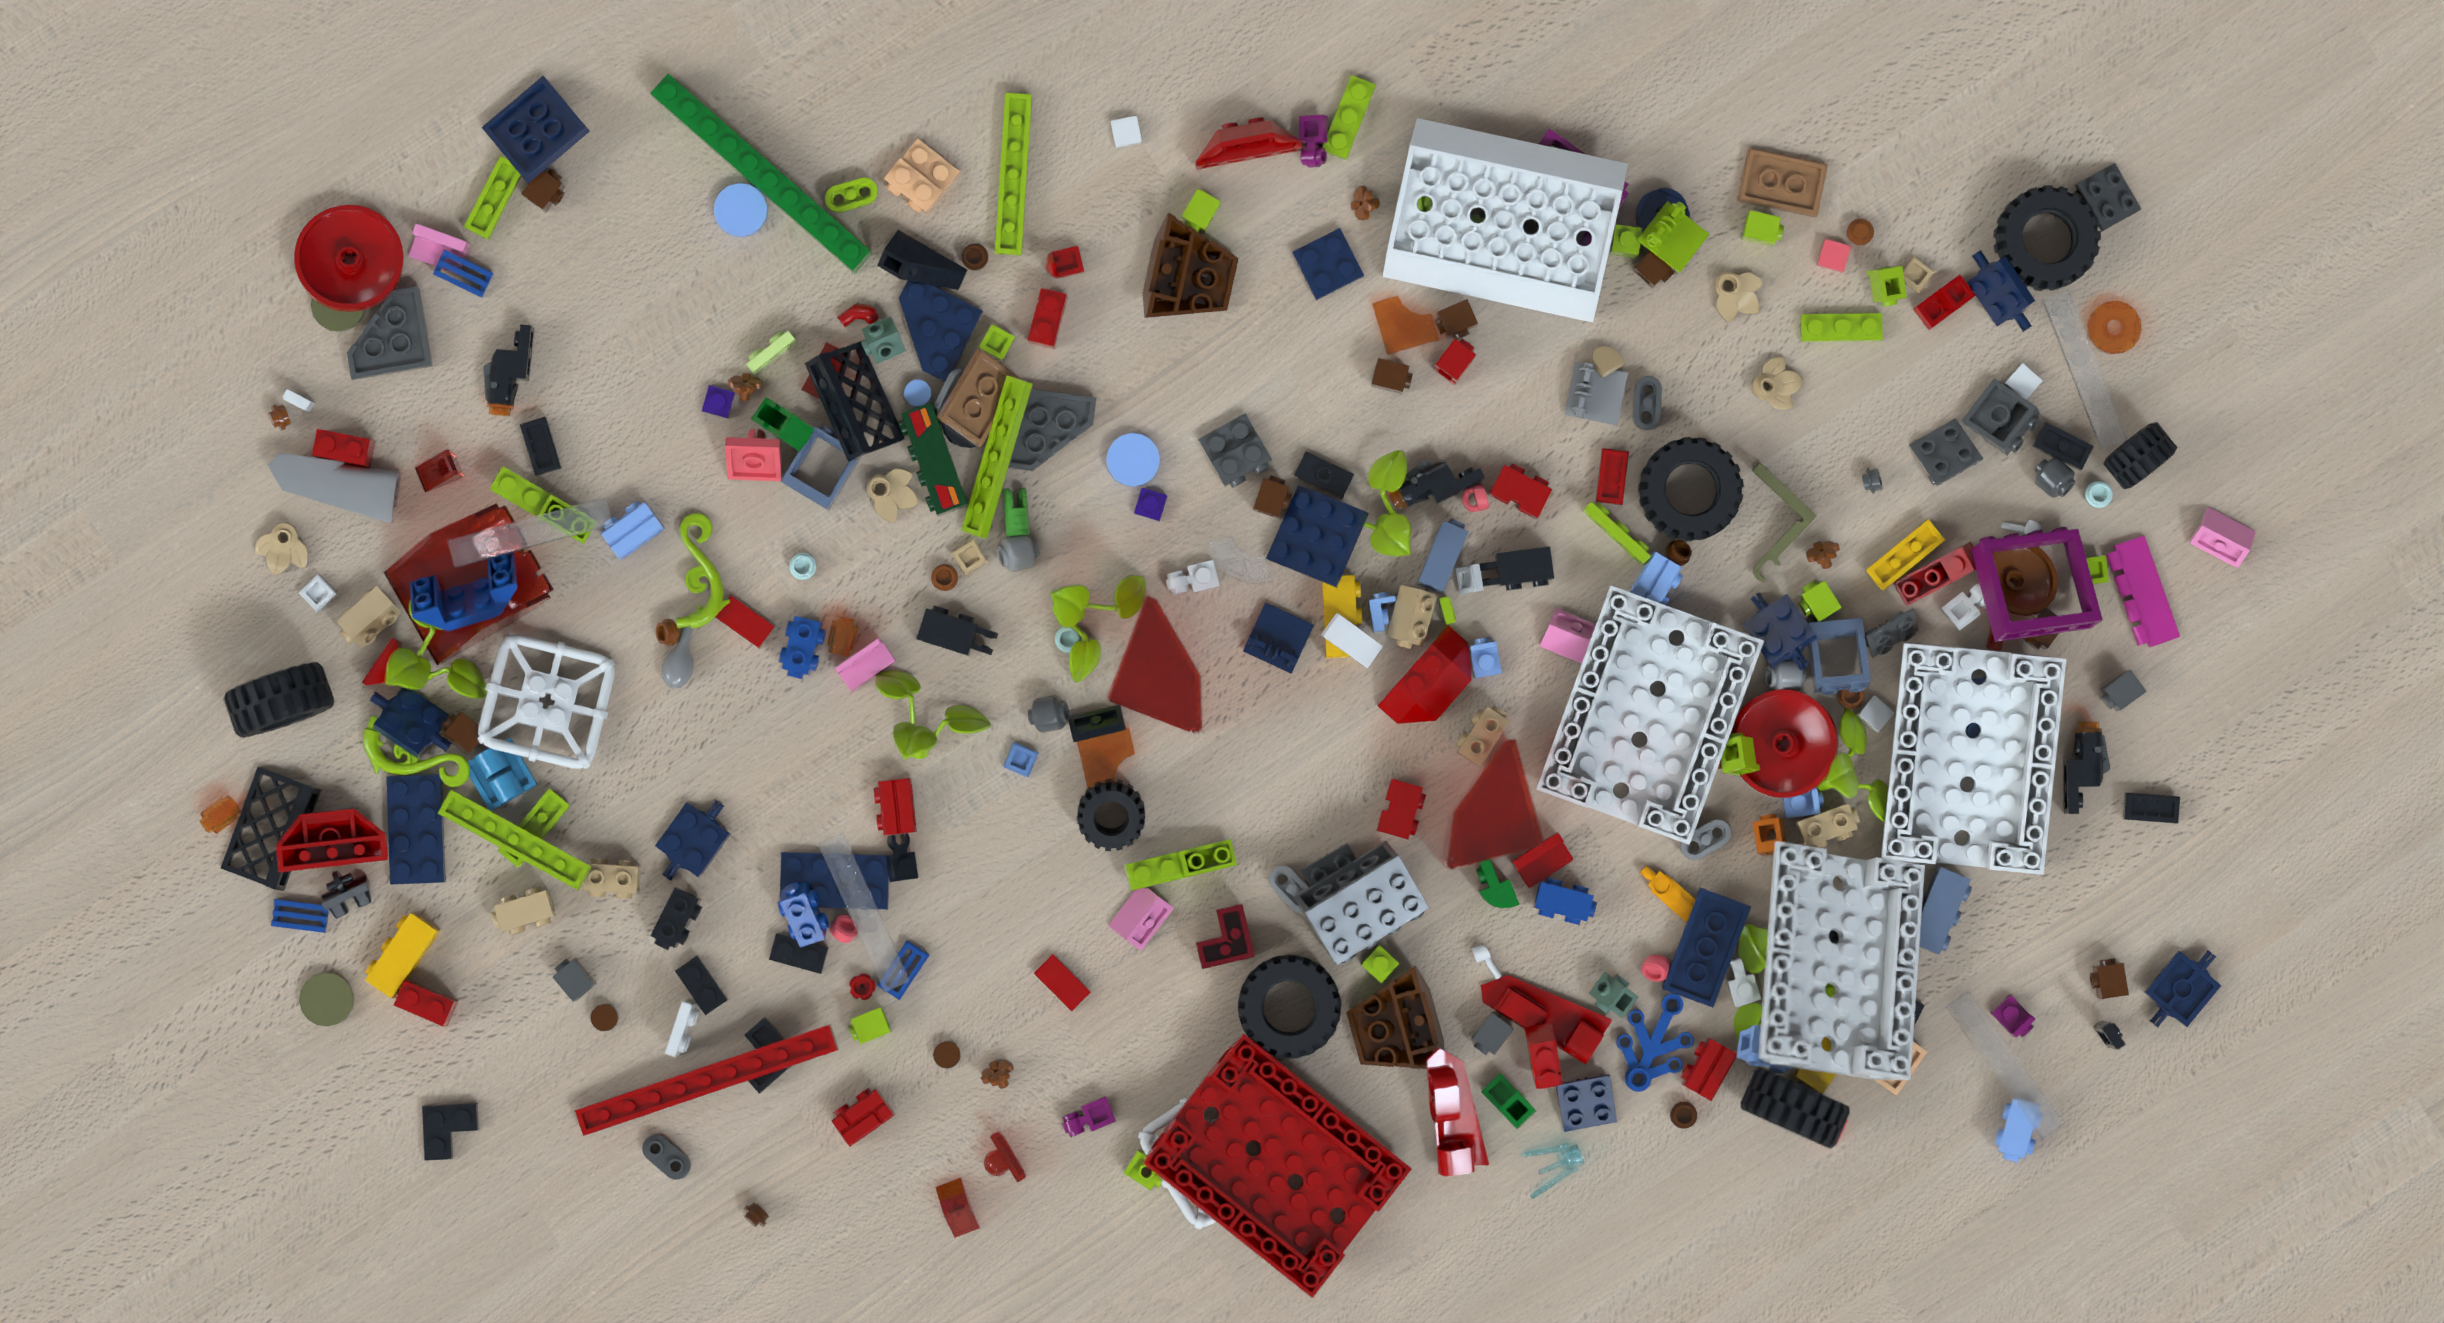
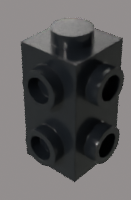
M675 887L650 935L656 939L654 944L666 950H669L670 946L677 948L679 944L684 945L690 934L687 927L691 919L696 921L703 908L699 905L702 899Z

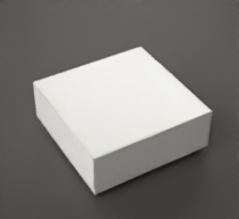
M1137 116L1110 121L1116 148L1142 143Z
M2022 363L2004 385L2027 400L2043 380Z
M288 389L282 397L284 398L283 400L307 412H311L315 406V403Z
M1479 564L1456 568L1460 595L1484 590Z
M319 574L298 592L316 612L322 610L337 595L336 591Z

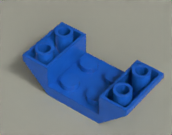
M514 553L498 554L493 558L487 559L488 578H480L475 582L465 585L453 586L445 591H442L436 575L421 577L416 581L410 582L411 614L413 619L446 631H451L501 616L518 588Z

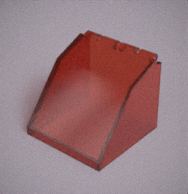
M497 503L428 534L383 572L424 642L430 628L418 625L410 615V582L416 581L421 577L436 575L442 591H445L453 586H461L475 582L480 578H488L487 559L493 558L498 554L514 553L518 588L502 614L451 631L435 628V633L426 648L436 665H440L551 599L549 593L554 589L545 573L540 576L537 575L536 572L542 568L532 550L524 552L523 549L528 546V543L518 526L514 529L510 528V525L515 521L506 505L499 508Z
M1146 596L1107 699H1110L1112 703L1188 732L1192 730L1194 734H1200L1202 732L1201 675L1159 602L1154 598Z
M1516 739L1501 742L1496 746L1448 813L1442 862L1443 867L1446 869H1455L1457 866L1460 868L1544 845Z

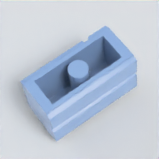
M638 501L634 502L625 509L627 514L618 520L617 517H613L603 525L605 530L601 532V535L620 560H623L665 530V527L645 501L641 504Z
M1654 551L1632 586L1630 593L1667 605L1669 598L1666 597V594L1670 587L1676 589L1683 575L1679 572L1682 567Z

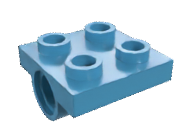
M512 738L505 740L507 742L514 743ZM489 748L468 762L470 765V778L490 811L499 808L538 785L523 757Z

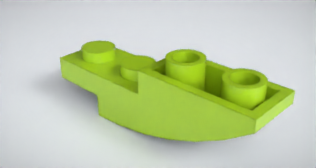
M504 466L501 467L489 490L582 544H585L598 522Z
M1228 839L1125 864L1124 868L1129 889L1133 891L1236 866L1237 862L1232 841Z

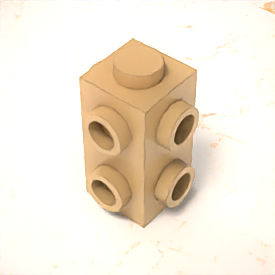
M1400 585L1386 637L1397 640L1395 645L1407 649H1411L1412 645L1423 647L1437 595L1421 589Z
M376 586L364 593L361 600L352 608L346 609L342 613L341 618L336 622L343 629L339 632L340 635L349 644L355 642L362 648L374 641L377 634L385 627L392 625L396 621L397 616L402 612Z
M1495 705L1492 709L1486 707L1484 711L1478 709L1471 720L1474 727L1469 734L1464 731L1456 743L1460 747L1457 753L1478 767H1481L1510 722L1506 719L1508 714Z
M1848 803L1796 821L1795 824L1804 846L1822 848L1828 845L1826 840L1836 837L1838 841L1852 837V831L1858 829L1856 823L1860 822L1855 807L1850 808Z
M591 858V864L586 863L592 866L582 884V891H589V896L605 897L606 892L616 893V898L632 899L633 894L640 893L641 867L634 866L635 861L618 860V865H607L608 859Z
M541 887L525 891L526 896L516 899L514 894L499 899L500 904L495 905V912H492L495 927H500L501 932L509 931L510 935L525 931L524 926L535 923V927L550 924V918L557 916L550 891H542Z

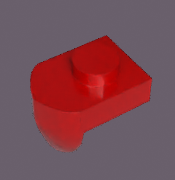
M1073 246L1050 252L1045 261V269L1049 275L1055 279L1085 273L1079 247Z

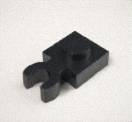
M908 833L900 834V844H897L895 835L887 837V844L893 851V855H886L889 882L918 878L915 851H907V847L910 844Z

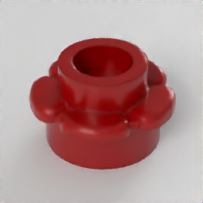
M861 973L850 980V993L854 998L867 1000L872 997V992L876 990V983L870 979V975ZM864 984L865 989H860V985Z

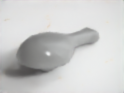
M683 627L681 629L677 646L666 656L662 664V678L665 684L672 689L684 686L693 673L694 664L689 651V642L693 630L691 627Z

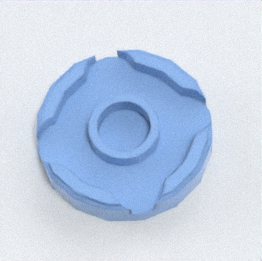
M737 183L727 186L719 193L715 200L713 212L716 222L723 231L731 236L743 238L754 235L767 220L768 207L765 198L758 189L749 184Z
M1129 433L1113 441L1108 449L1106 462L1109 473L1117 482L1125 486L1137 487L1145 485L1154 478L1159 469L1160 456L1158 448L1151 439L1143 434Z

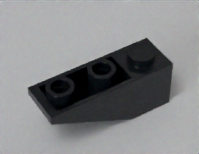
M897 230L884 248L877 265L901 280L959 290L968 271L958 263L900 230Z

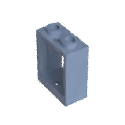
M824 425L820 429L814 426L815 430L808 442L797 453L781 482L823 508L830 510L861 457L848 462L828 497L795 478L818 437L843 451L839 440L834 438L836 435L834 431Z
M1450 519L1449 522L1443 521L1417 584L1440 594L1444 592L1469 532L1464 529L1465 524Z
M1855 618L1808 623L1817 636L1816 640L1808 644L1814 693L1821 692L1822 695L1836 694L1838 690L1847 689L1849 692L1854 693L1868 688L1871 678L1863 619ZM1856 637L1861 674L1823 678L1818 640Z

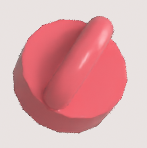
M1483 484L1473 485L1463 491L1462 503L1468 511L1477 512L1488 509L1489 503ZM1471 493H1473L1476 502L1474 506L1470 504L1468 499Z
M839 915L832 922L829 929L835 939L843 943H850L858 934L859 925L852 917Z
M1650 955L1643 962L1642 974L1654 982L1664 981L1667 978L1671 962L1665 956Z

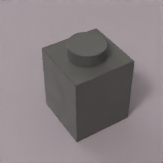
M2126 670L2100 689L2104 694L2101 696V699L2110 710L2114 708L2115 711H2121L2147 692L2132 670Z
M565 959L555 968L557 973L552 977L573 1002L577 1001L597 984L577 959H573L570 962L568 959Z
M1490 1012L1471 1037L1476 1041L1473 1046L1485 1055L1489 1051L1495 1055L1514 1029Z

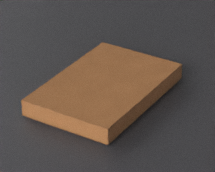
M1748 148L1737 201L1816 218L1828 164Z
M976 349L937 418L977 447H982L990 433L1006 375L1018 379L1021 378L981 349Z

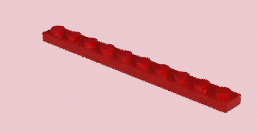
M831 1024L577 1109L575 1113L582 1134L585 1136L839 1050Z

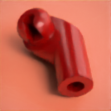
M857 303L837 318L846 328L856 319L865 320L868 324L878 321L879 315L876 312V308L872 305Z

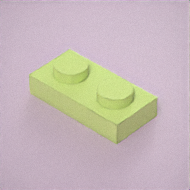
M789 331L786 333L778 332L769 340L771 345L764 350L761 348L757 349L748 357L750 361L746 365L754 375L797 342Z

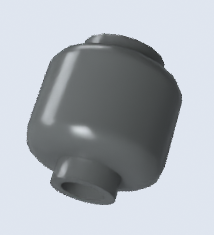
M2053 458L2049 461L2044 459L2035 469L2037 473L2035 484L2052 498L2057 496L2064 497L2076 482L2074 480V471L2059 458Z
M1057 695L1037 698L1033 701L1032 709L1028 710V719L1030 724L1035 725L1036 729L1042 733L1061 730L1070 719L1069 707L1065 700L1062 701Z

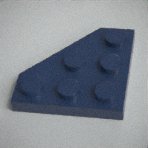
M907 281L899 301L922 371L945 382L948 375L955 369L983 310L933 285Z

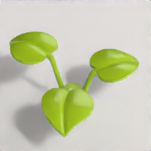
M1396 450L1380 457L1371 466L1368 474L1369 485L1375 490L1380 489V496L1389 513L1380 515L1376 525L1365 522L1364 527L1374 530L1370 537L1372 548L1376 552L1387 556L1411 555L1410 521L1404 515L1397 514L1393 510L1386 496V491H1397L1405 480L1407 458L1403 450Z
M1129 575L1123 578L1116 587L1114 593L1116 604L1114 605L1088 603L1090 599L1088 589L1078 584L1065 586L1050 593L1054 602L1053 614L1056 616L1058 623L1062 627L1073 628L1082 638V641H1077L1073 644L1069 655V668L1073 682L1077 683L1085 679L1096 668L1101 657L1099 641L1094 638L1088 640V636L1076 625L1085 616L1084 608L1111 611L1118 609V615L1122 619L1134 616L1141 608L1145 599L1146 582L1144 576Z
M410 599V602H409V612H410V615H411V617H412V614H411V599ZM413 619L418 625L424 628L429 627V633L416 655L413 651L406 648H399L393 652L387 665L386 685L421 689L433 677L448 673L447 683L455 692L470 698H485L487 691L485 690L484 677L480 669L469 660L456 659L452 662L451 668L445 667L431 672V664L425 658H421L433 637L435 628L443 629Z
M897 670L883 671L875 675L876 688L882 695L892 699L907 697L909 700L910 722L896 724L892 732L895 745L905 760L909 757L916 759L928 757L929 750L936 746L937 736L946 725H949L951 731L960 734L976 733L991 727L990 721L983 714L966 705H954L947 708L944 714L946 719L941 721L935 732L924 726H916L914 697L912 694L920 692L921 686L918 680L911 674Z
M1844 708V713L1840 718L1839 731L1843 743L1849 748V752L1847 754L1839 753L1835 757L1827 778L1817 788L1820 791L1835 788L1848 798L1855 797L1858 789L1868 790V803L1872 811L1885 823L1888 786L1880 779L1874 780L1872 785L1858 784L1850 757L1855 752L1859 755L1865 753L1867 735L1859 717L1850 709Z
M1747 924L1739 938L1738 954L1744 968L1750 973L1756 974L1766 968L1768 930ZM1827 983L1825 993L1830 998L1834 996L1835 989L1831 984ZM1752 1002L1742 1005L1737 1010L1734 1016V1030L1737 1042H1739L1741 1031L1751 1028L1752 1025H1761L1763 1007L1760 1004Z

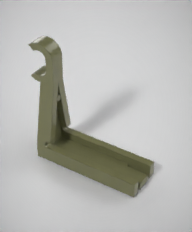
M1759 463L1752 471L1802 517V521L1797 520L1755 564L1753 568L1754 576L1759 581L1765 582L1764 577L1759 574V569L1768 560H1772L1775 565H1781L1777 557L1817 516L1768 471V468Z

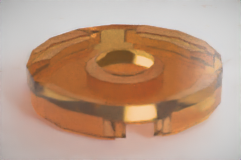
M2107 301L2098 306L2090 314L2087 323V334L2090 341L2100 352L2109 355L2122 354L2132 349L2139 341L2142 331L2141 319L2136 310L2129 304L2121 301ZM2112 320L2119 322L2121 325V332L2118 335H2112L2107 330V325Z

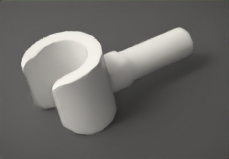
M2028 520L2025 527L2002 522L2001 528L2018 531L2027 535L2032 531L2040 530L2041 525L2035 521Z
M1480 945L1472 948L1476 962L1485 960L1496 979L1500 978L1502 975L1492 962L1493 960L1486 946Z

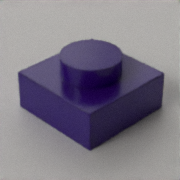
M709 385L702 412L729 419L736 393Z
M1141 488L1134 514L1160 522L1167 495Z

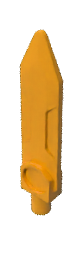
M1645 865L1639 873L1649 881L1646 885L1651 889V892L1681 919L1687 922L1695 898L1667 874H1663L1661 871L1655 873L1650 867Z

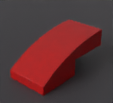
M1959 274L1913 308V310L1927 329L1930 330L1976 295Z

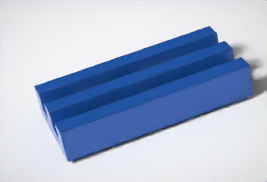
M446 250L443 251L433 272V275L481 298L494 274ZM446 258L485 275L484 281L446 263ZM444 267L481 285L480 290L440 272L441 268Z
M274 899L275 906L272 913L273 921H271V926L326 933L329 909L324 910L323 906L319 904ZM281 906L320 910L323 911V914L318 916L280 911ZM279 916L321 921V926L279 921Z
M907 940L877 986L900 1000L930 955ZM908 948L911 949L913 952L891 985L887 986L885 984ZM917 954L920 955L921 959L899 992H896L894 990Z

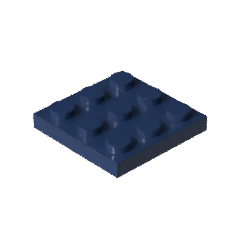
M544 76L539 78L482 126V129L527 183H530L590 132Z
M1298 485L1266 559L1337 588L1369 513Z

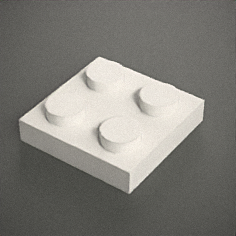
M689 1000L682 1001L665 1054L677 1057L684 1053V1051L687 1052L691 1041V1036L687 1034L689 1028L696 1025L700 1013L699 1010H696L697 1003Z

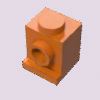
M1776 814L1760 816V821L1752 822L1757 854L1761 856L1774 855L1776 841L1787 843L1784 819L1776 817ZM1775 830L1776 838L1770 840L1769 832Z

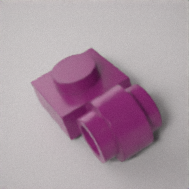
M1326 115L1299 116V140L1302 141L1303 145L1307 144L1306 149L1301 151V162L1308 168L1321 167L1322 164L1326 163V150L1319 146L1320 143H1327L1328 116Z
M1106 1096L1082 1105L1083 1116L1078 1115L1077 1111L1063 1116L1064 1122L1061 1124L1065 1133H1069V1136L1073 1137L1085 1131L1083 1126L1087 1123L1092 1132L1116 1122V1119Z

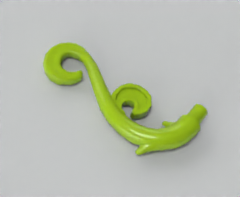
M700 513L687 515L679 526L680 536L684 545L701 565L691 568L687 572L685 585L694 594L702 593L707 588L706 583H701L700 579L707 577L711 586V594L707 605L703 609L702 605H698L697 610L694 613H689V616L676 618L677 628L691 627V629L702 627L711 622L723 607L730 603L729 599L723 600V583L716 567L688 537L689 527L698 525L702 529V534L697 539V542L701 544L710 538L713 532V525L706 515Z
M370 715L368 727L364 728L363 745L376 775L379 773V769L392 774H414L450 760L458 764L459 770L456 775L452 776L446 772L444 766L439 768V776L445 785L459 787L469 779L470 765L468 760L460 754L445 753L419 761L420 755L416 758L395 744L394 755L396 758L401 759L404 754L408 758L403 763L390 760L380 749V746L384 745L379 739L380 733L373 729V724L378 717Z

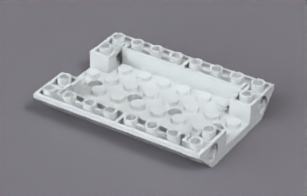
M1417 118L1387 248L1383 277L1593 323L1628 163ZM1428 196L1432 199L1433 207L1430 211L1423 212L1418 208L1417 202L1420 197ZM1476 207L1484 209L1486 218L1482 223H1475L1471 220L1470 213L1472 209ZM1527 219H1534L1538 222L1539 230L1537 233L1529 235L1524 231L1523 224ZM1582 230L1590 232L1592 242L1588 246L1579 245L1576 241L1578 232Z
M1610 585L1536 790L1586 808H1592L1690 845L1764 641ZM1673 630H1680L1684 635L1683 642L1678 646L1672 645L1668 639L1669 634ZM1655 681H1661L1665 685V692L1661 696H1653L1650 692V686ZM1636 732H1643L1647 736V742L1642 747H1636L1632 744L1631 738ZM1619 782H1623L1628 786V794L1623 798H1618L1613 794V787Z
M1903 643L1881 858L1927 864L1944 863L1985 867L1989 870L2044 875L2066 659L2001 651ZM1976 669H1982L1986 674V679L1981 684H1974L1972 682L1971 675ZM1970 723H1977L1980 727V733L1975 738H1969L1966 735L1965 730ZM1964 777H1972L1974 780L1973 789L1968 792L1962 791L1960 781ZM1960 830H1965L1969 835V839L1964 845H1957L1954 841L1956 832Z
M1776 841L1774 847L1759 1058L1773 1065L1859 1078L1910 1080L1925 865L1877 857L1861 860L1826 854L1827 849ZM1835 876L1842 881L1843 885L1840 891L1836 890L1833 886V878ZM1831 930L1836 931L1839 936L1837 944H1833L1829 939V932ZM1827 983L1831 984L1835 989V994L1832 998L1828 997L1825 993ZM1823 1037L1828 1038L1831 1042V1049L1828 1052L1823 1050L1821 1046Z

